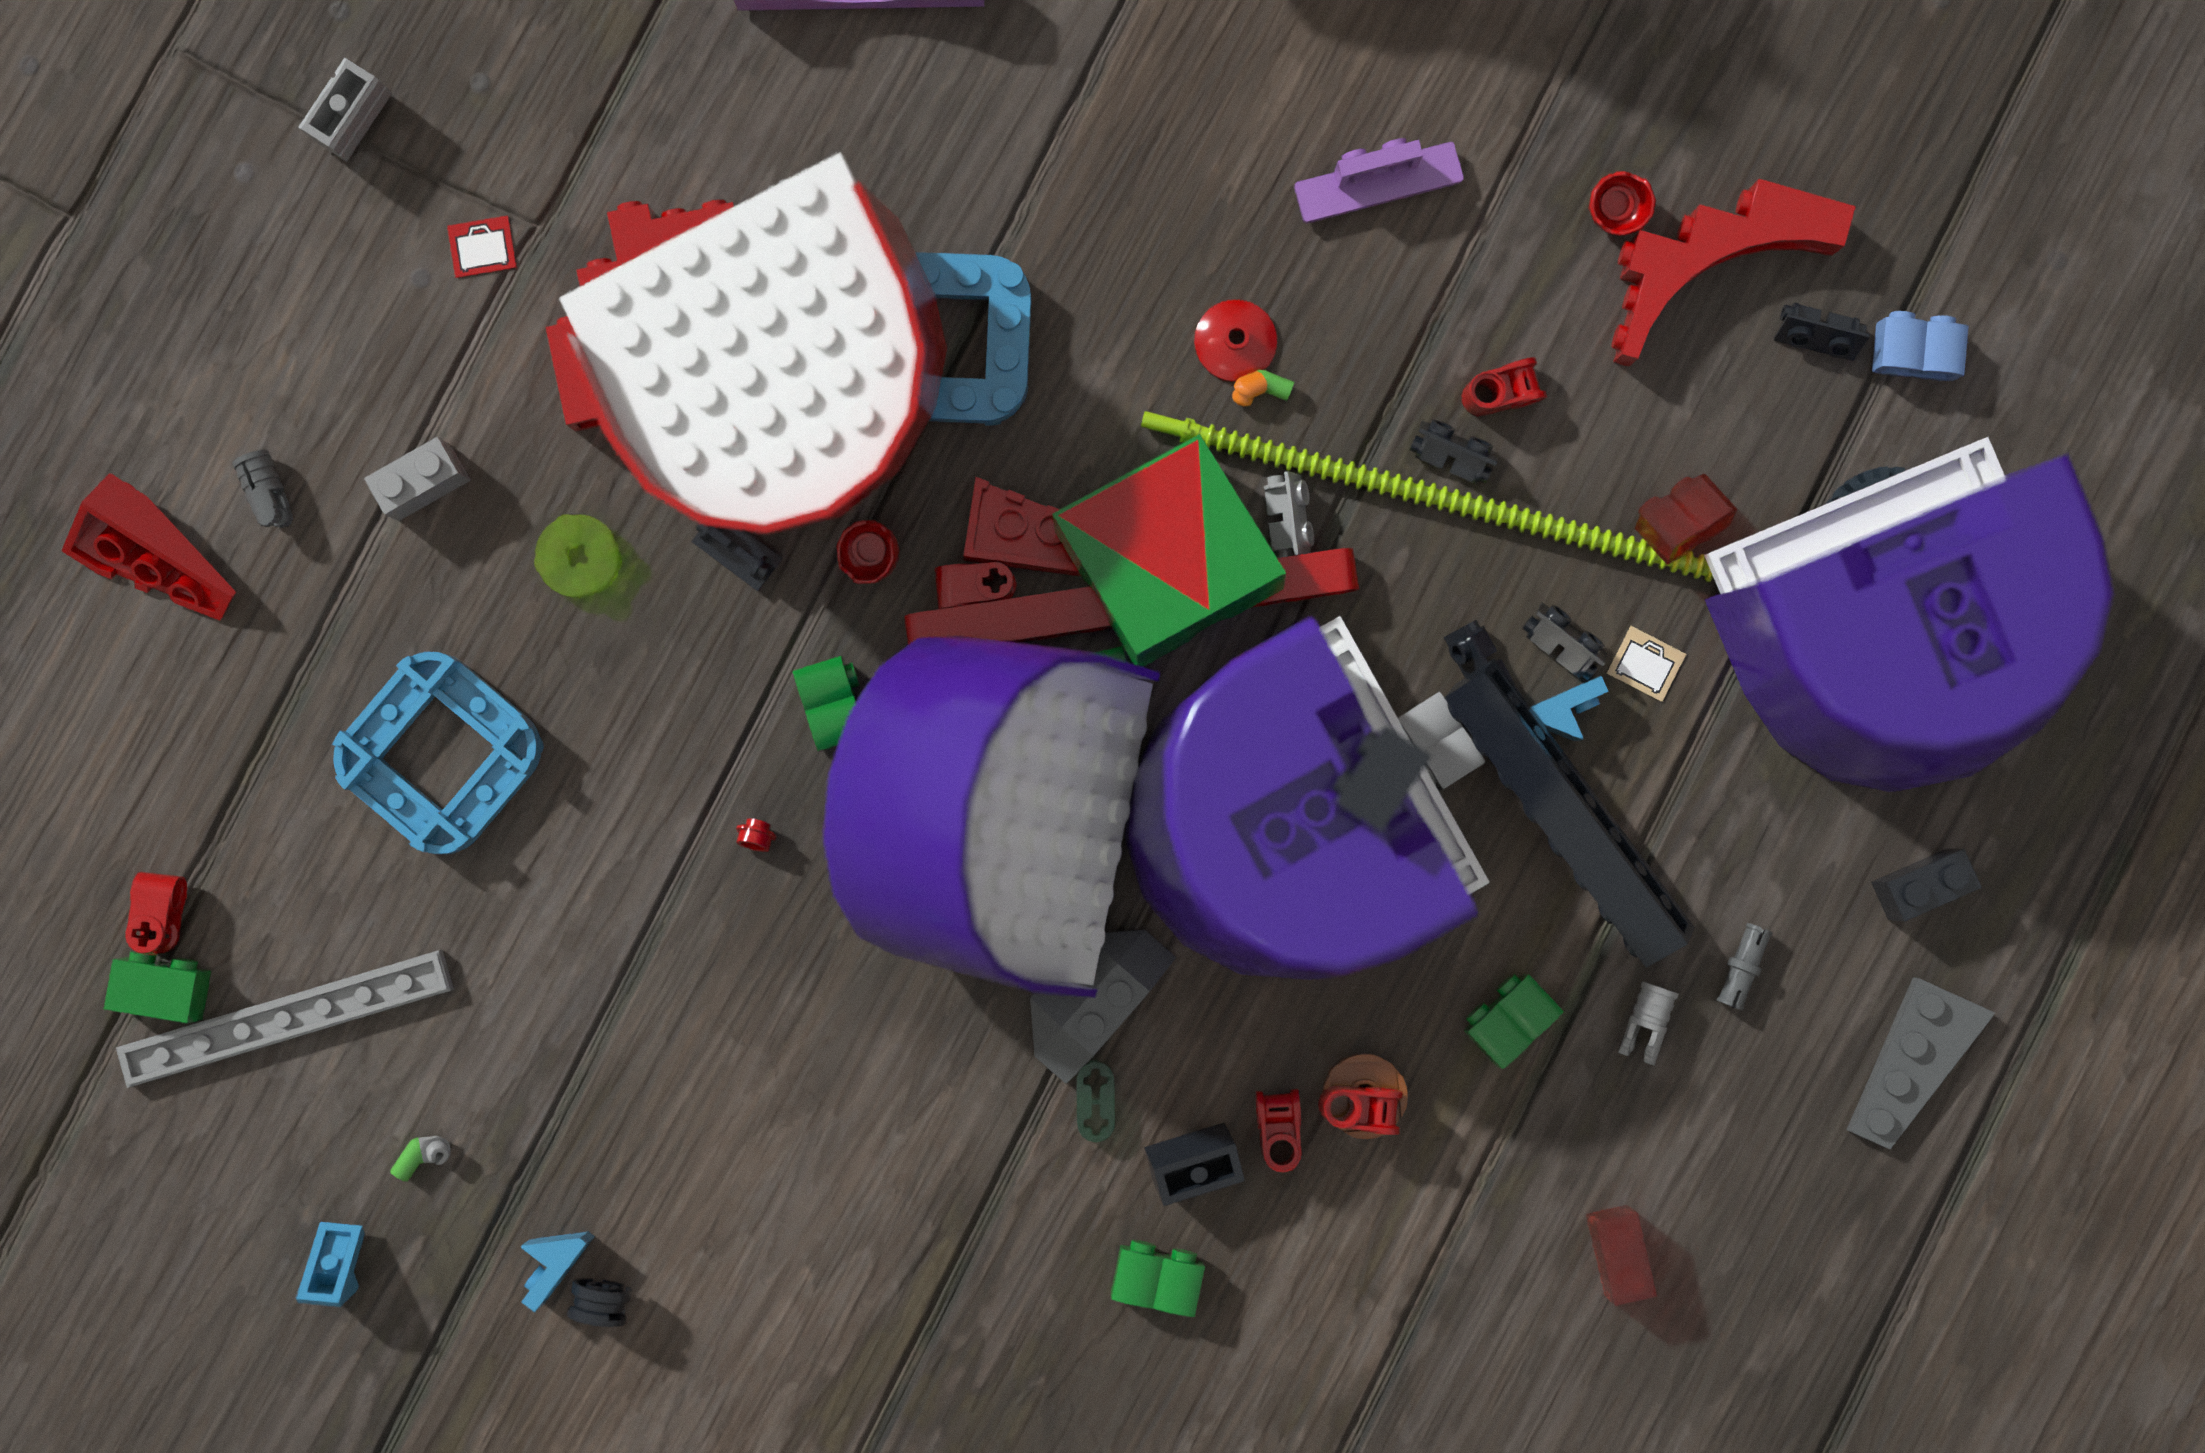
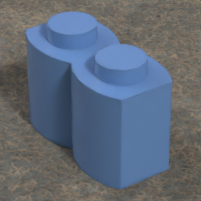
M1890 312L1889 317H1885L1876 323L1872 372L1893 376H1913L1922 379L1954 381L1964 376L1969 326L1956 323V318L1952 316H1933L1930 318V321L1915 319V313Z

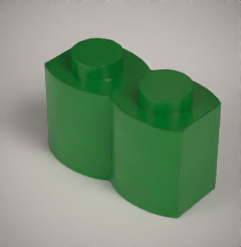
M842 656L793 671L809 727L819 752L839 745L848 714L857 702L853 688L860 686L853 662L845 664Z
M1515 973L1509 976L1496 989L1500 996L1491 1005L1487 1006L1483 1002L1466 1017L1470 1024L1463 1031L1500 1069H1504L1514 1061L1533 1040L1549 1028L1564 1012L1529 974H1523L1519 978Z
M1131 1240L1130 1246H1120L1110 1293L1111 1300L1139 1307L1153 1308L1172 1314L1195 1317L1205 1270L1204 1263L1196 1260L1197 1253L1173 1248L1172 1255L1155 1252V1244L1141 1240Z

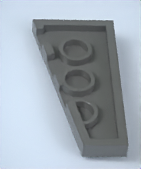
M1913 977L1847 1131L1887 1149H1891L1991 1020L1995 1012L1920 978Z

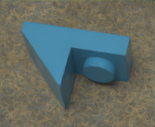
M1602 676L1535 704L1531 708L1548 731L1573 741L1583 740V736L1570 708L1574 707L1577 714L1599 705L1600 702L1597 696L1609 691Z
M320 1222L296 1297L297 1303L341 1307L358 1290L359 1284L355 1277L354 1269L365 1235L362 1226Z
M588 1231L530 1239L521 1245L524 1251L547 1267L544 1269L540 1265L527 1280L524 1287L529 1292L521 1302L533 1312L542 1307L595 1236Z

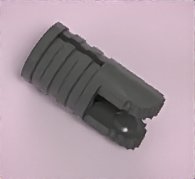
M257 450L236 458L232 465L237 472L239 481H241V487L246 494L245 497L251 506L253 514L256 516L258 524L264 527H289L293 520L292 510H290L289 502L284 493L285 489L275 470L274 462L271 460L270 452L268 450Z

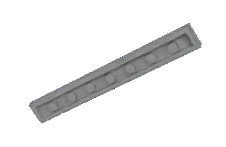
M438 950L116 1047L126 1087L129 1088L452 991L454 987L443 950Z

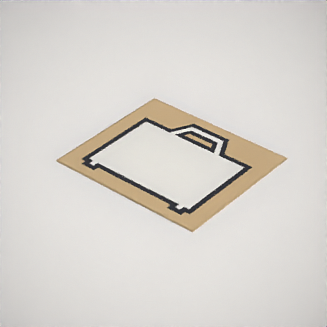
M1630 626L1607 674L1662 702L1686 654Z

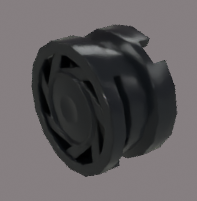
M593 1278L575 1279L571 1289L572 1294L575 1295L574 1306H570L567 1309L566 1315L574 1321L593 1326H624L627 1321L625 1304L631 1300L632 1288L626 1287V1291H623L624 1284L603 1279V1282L593 1281Z

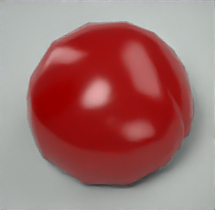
M1620 171L1601 178L1591 191L1588 209L1595 225L1612 235L1625 236L1643 229L1654 214L1656 198L1651 184L1646 179L1630 172Z
M875 520L854 522L842 531L836 545L839 568L857 584H870L882 581L892 574L899 561L900 548L896 537L890 529Z

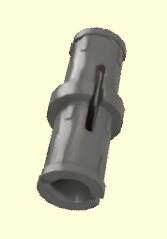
M1746 923V929L1735 957L1729 958L1727 965L1731 966L1720 996L1717 998L1718 1002L1741 1011L1744 1009L1743 1006L1755 976L1760 977L1762 969L1759 968L1769 939L1773 935V932L1766 929L1763 930L1761 927Z

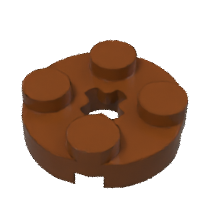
M1356 1053L1343 1058L1331 1066L1324 1081L1322 1093L1331 1086L1360 1087L1362 1084H1367V1087L1403 1091V1098L1398 1100L1396 1124L1400 1117L1402 1118L1407 1108L1408 1091L1403 1076L1392 1063L1375 1054ZM1338 1096L1331 1102L1330 1112L1333 1117H1342L1347 1114L1350 1108L1348 1097ZM1338 1128L1358 1139H1373L1385 1135L1362 1130Z

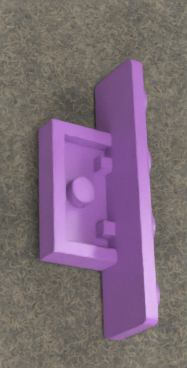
M1399 138L1386 142L1382 145L1381 150L1367 153L1366 149H1356L1342 155V160L1337 162L1333 173L1296 182L1294 190L1303 222L1308 224L1456 185L1462 182L1463 174L1453 142L1421 149L1419 140L1407 142L1406 138Z

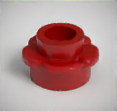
M747 819L746 824L736 827L739 833L736 843L753 851L768 852L771 841L776 840L777 835L770 832L771 825L758 819Z

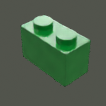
M130 951L129 957L112 960L104 1010L182 1023L203 1020L212 971L197 968L198 961L172 958L171 964L157 962V954L139 953L136 951Z

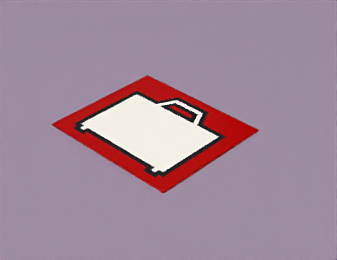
M508 215L447 226L455 278L516 268Z

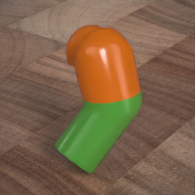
M1258 370L1238 378L1234 383L1235 390L1232 393V399L1236 404L1243 407L1250 406L1254 397L1263 393L1287 401L1295 382L1266 370Z

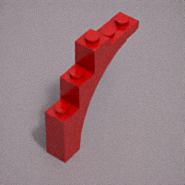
M1758 179L1748 190L1744 189L1741 192L1735 211L1739 215L1701 204L1689 216L1684 215L1677 232V239L1682 240V242L1640 230L1631 242L1625 240L1618 258V265L1624 266L1620 280L1636 285L1630 284L1627 289L1622 309L1628 310L1624 325L1619 324L1613 336L1611 348L1617 350L1614 363L1630 367L1639 358L1649 330L1666 303L1682 286L1709 268L1735 257L1768 250H1802L1833 256L1845 246L1856 206Z
M718 199L702 204V209L688 212L683 208L664 211L661 214V218H656L648 203L642 205L640 201H629L618 205V210L607 212L617 261L612 262L610 258L589 261L586 268L576 270L579 286L581 287L736 206L733 202L727 203L726 200ZM568 316L556 320L557 325L545 328L565 423L575 432L599 427L598 419L559 339V336L565 333L575 337L578 336Z

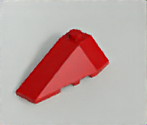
M111 473L81 502L61 550L98 575L109 579L119 575L135 581V589L146 593L152 588L169 594L173 603L217 620H221L224 617L236 594V591L146 495Z

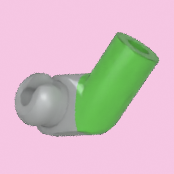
M437 1135L414 1138L408 1143L390 1172L401 1181L408 1182L420 1164L436 1162V1165H441L445 1163L450 1157V1144L446 1139Z

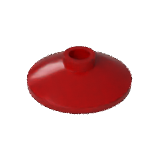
M1227 300L1214 305L1202 316L1196 328L1194 344L1200 363L1210 374L1224 381L1236 382L1238 378L1258 370H1265L1270 365L1276 352L1277 334L1271 318L1259 306L1245 300ZM1233 331H1239L1244 335V341L1238 345L1233 344L1229 340V334Z

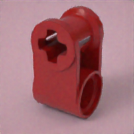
M1536 357L1521 359L1476 375L1462 392V404L1465 410L1475 416H1486L1510 408L1517 409L1545 400L1547 398L1546 391L1540 389L1534 369L1537 365ZM1477 385H1483L1490 389L1493 396L1491 403L1481 402L1475 394Z
M1000 562L950 564L935 568L938 609L1010 599L1016 592L1017 582L1015 576L1006 565ZM999 573L1003 580H1007V584L1000 585V592L994 593L990 586H986V582L993 581V574Z
M139 872L135 876L130 891L131 904L125 932L127 944L132 950L139 953L161 954L171 951L177 945L180 938L181 919L188 890L187 881L183 876ZM150 930L156 931L155 939L149 938Z
M1336 1085L1325 1089L1320 1095L1318 1102L1319 1111L1322 1117L1333 1126L1376 1134L1399 1135L1400 1127L1396 1125L1398 1100L1403 1098V1091L1383 1087L1361 1088ZM1338 1096H1347L1350 1101L1349 1111L1342 1117H1333L1330 1112L1331 1102Z
M1297 1088L1291 1089L1290 1093L1264 1095L1263 1091H1256V1116L1260 1131L1262 1158L1271 1169L1277 1172L1291 1171L1301 1160V1107L1299 1090ZM1287 1107L1286 1110L1269 1111L1270 1108ZM1279 1140H1286L1292 1146V1155L1286 1162L1278 1163L1273 1161L1269 1154L1272 1144Z

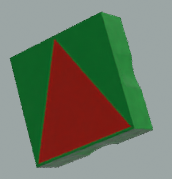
M1200 434L1052 514L1055 533L1083 580L1090 585L1100 598L1108 622L1132 662L1140 667L1146 666L1189 642L1206 627L1216 622L1233 618L1284 590L1285 570Z

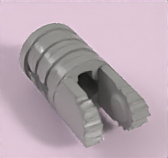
M1642 981L1640 986L1642 989L1638 994L1633 1015L1629 1018L1618 1053L1629 1056L1636 1045V1038L1640 1027L1652 1029L1649 1043L1644 1052V1062L1655 1066L1667 1031L1666 1025L1670 1020L1675 999L1677 1000L1679 994Z

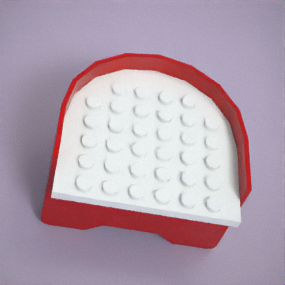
M841 153L560 297L561 303L578 337L565 333L559 336V339L606 438L645 491L700 524L763 533H776L842 516L900 471L937 405L947 344L935 293L899 218L860 182L856 183Z

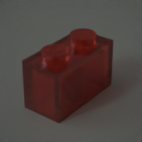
M1628 1205L1586 1214L1605 1297L1615 1306L1657 1297L1638 1212Z

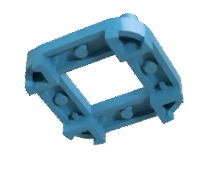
M915 252L936 298L989 300L985 379L942 377L937 405L929 421L984 423L985 426L1000 424L1017 412L1022 403L1025 402L1028 393L1032 298L1027 278L1018 264L1000 256Z
M422 652L402 659L396 665L399 668L350 727L346 731H339L332 744L335 746L333 756L334 768L337 774L335 779L344 790L353 792L410 841L409 845L413 848L432 854H454L473 844L529 779L538 766L544 744L533 722L466 664L444 653ZM434 697L438 698L490 742L494 749L443 810L382 759Z

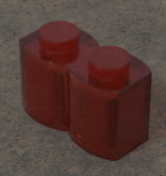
M1706 474L1699 475L1693 479L1690 476L1683 478L1672 488L1671 494L1661 499L1658 496L1652 497L1638 511L1640 516L1635 530L1666 564L1680 559L1699 544L1717 536L1730 526L1738 509Z

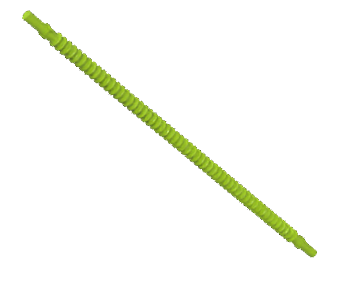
M1145 411L1141 427L1181 437L1180 442L1183 443L1200 434L1207 447L1215 446L1217 452L1227 449L1228 455H1232L1233 452H1238L1240 458L1250 455L1253 462L1257 458H1261L1264 465L1268 461L1274 462L1276 468L1280 464H1284L1287 471H1290L1292 467L1297 468L1299 474L1303 470H1307L1310 477L1318 473L1321 475L1322 480H1325L1327 476L1332 477L1333 483H1337L1340 479L1344 481L1345 486L1355 483L1356 489H1360L1361 486H1366L1368 492L1378 489L1379 495L1382 496L1385 492H1389L1392 499L1397 495H1401L1404 502L1408 498L1414 499L1415 505L1423 501L1426 502L1425 506L1427 508L1431 507L1432 504L1437 505L1438 511L1446 507L1449 509L1450 514H1453L1455 510L1460 511L1461 517H1465L1468 513L1472 515L1473 520L1483 517L1484 523H1488L1490 520H1494L1496 526L1506 523L1509 530L1513 526H1517L1520 533L1524 532L1525 529H1529L1532 536L1537 532L1542 533L1543 539H1546L1548 535H1552L1555 542H1558L1560 538L1565 539L1566 545H1570L1574 541L1577 542L1578 548L1583 547L1584 544L1588 545L1589 551L1600 548L1601 554H1605L1607 551H1611L1613 557L1622 554L1626 561L1630 557H1634L1637 564L1645 560L1649 567L1657 563L1660 570L1668 566L1672 573L1680 569L1683 576L1691 572L1695 579L1700 578L1701 575L1705 576L1706 582L1714 579L1704 554L1699 555L1697 558L1694 557L1693 551L1682 554L1681 548H1677L1675 551H1671L1669 545L1659 548L1658 542L1655 541L1652 545H1648L1645 538L1641 539L1640 542H1636L1633 535L1625 539L1622 532L1613 536L1610 529L1602 533L1599 526L1591 530L1588 529L1587 523H1584L1581 527L1577 526L1576 520H1572L1570 524L1565 523L1564 517H1560L1559 520H1554L1552 514L1543 517L1539 510L1535 514H1531L1528 507L1524 511L1518 510V505L1516 504L1512 508H1508L1505 501L1501 502L1500 505L1495 504L1494 498L1485 502L1482 495L1474 499L1471 497L1470 492H1467L1465 496L1460 495L1459 489H1455L1452 493L1448 491L1447 486L1437 489L1436 483H1432L1431 486H1426L1424 480L1414 483L1413 477L1410 476L1407 480H1403L1400 473L1395 477H1391L1388 470L1384 474L1378 473L1377 467H1374L1372 471H1368L1365 464L1357 468L1354 461L1346 465L1343 464L1342 458L1335 462L1331 460V455H1327L1324 459L1320 457L1319 452L1309 455L1307 449H1304L1303 452L1296 451V446L1286 449L1283 442L1279 446L1273 445L1272 439L1268 440L1267 443H1263L1260 436L1256 440L1250 439L1249 433H1246L1244 437H1240L1237 430H1234L1232 434L1227 433L1226 427H1223L1221 431H1217L1214 424H1211L1209 428L1204 427L1201 424H1197L1194 419L1187 417L1185 421L1148 411Z

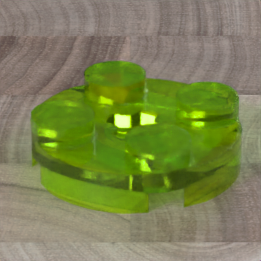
M564 514L559 516L544 529L535 549L534 565L543 581L554 591L571 598H584V596H591L604 591L613 583L621 566V553L619 552L618 543L613 531L598 519L583 514ZM580 545H584L586 547L584 554L589 557L586 564L577 563L574 568L570 565L571 558L568 556V553L572 548L577 549Z

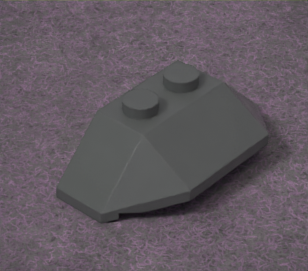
M1146 930L1105 933V940L1100 949L1093 985L1074 983L1097 989L1096 998L1035 992L1031 996L1035 1057L1067 1084L1098 1052L1151 991L1176 959V956Z

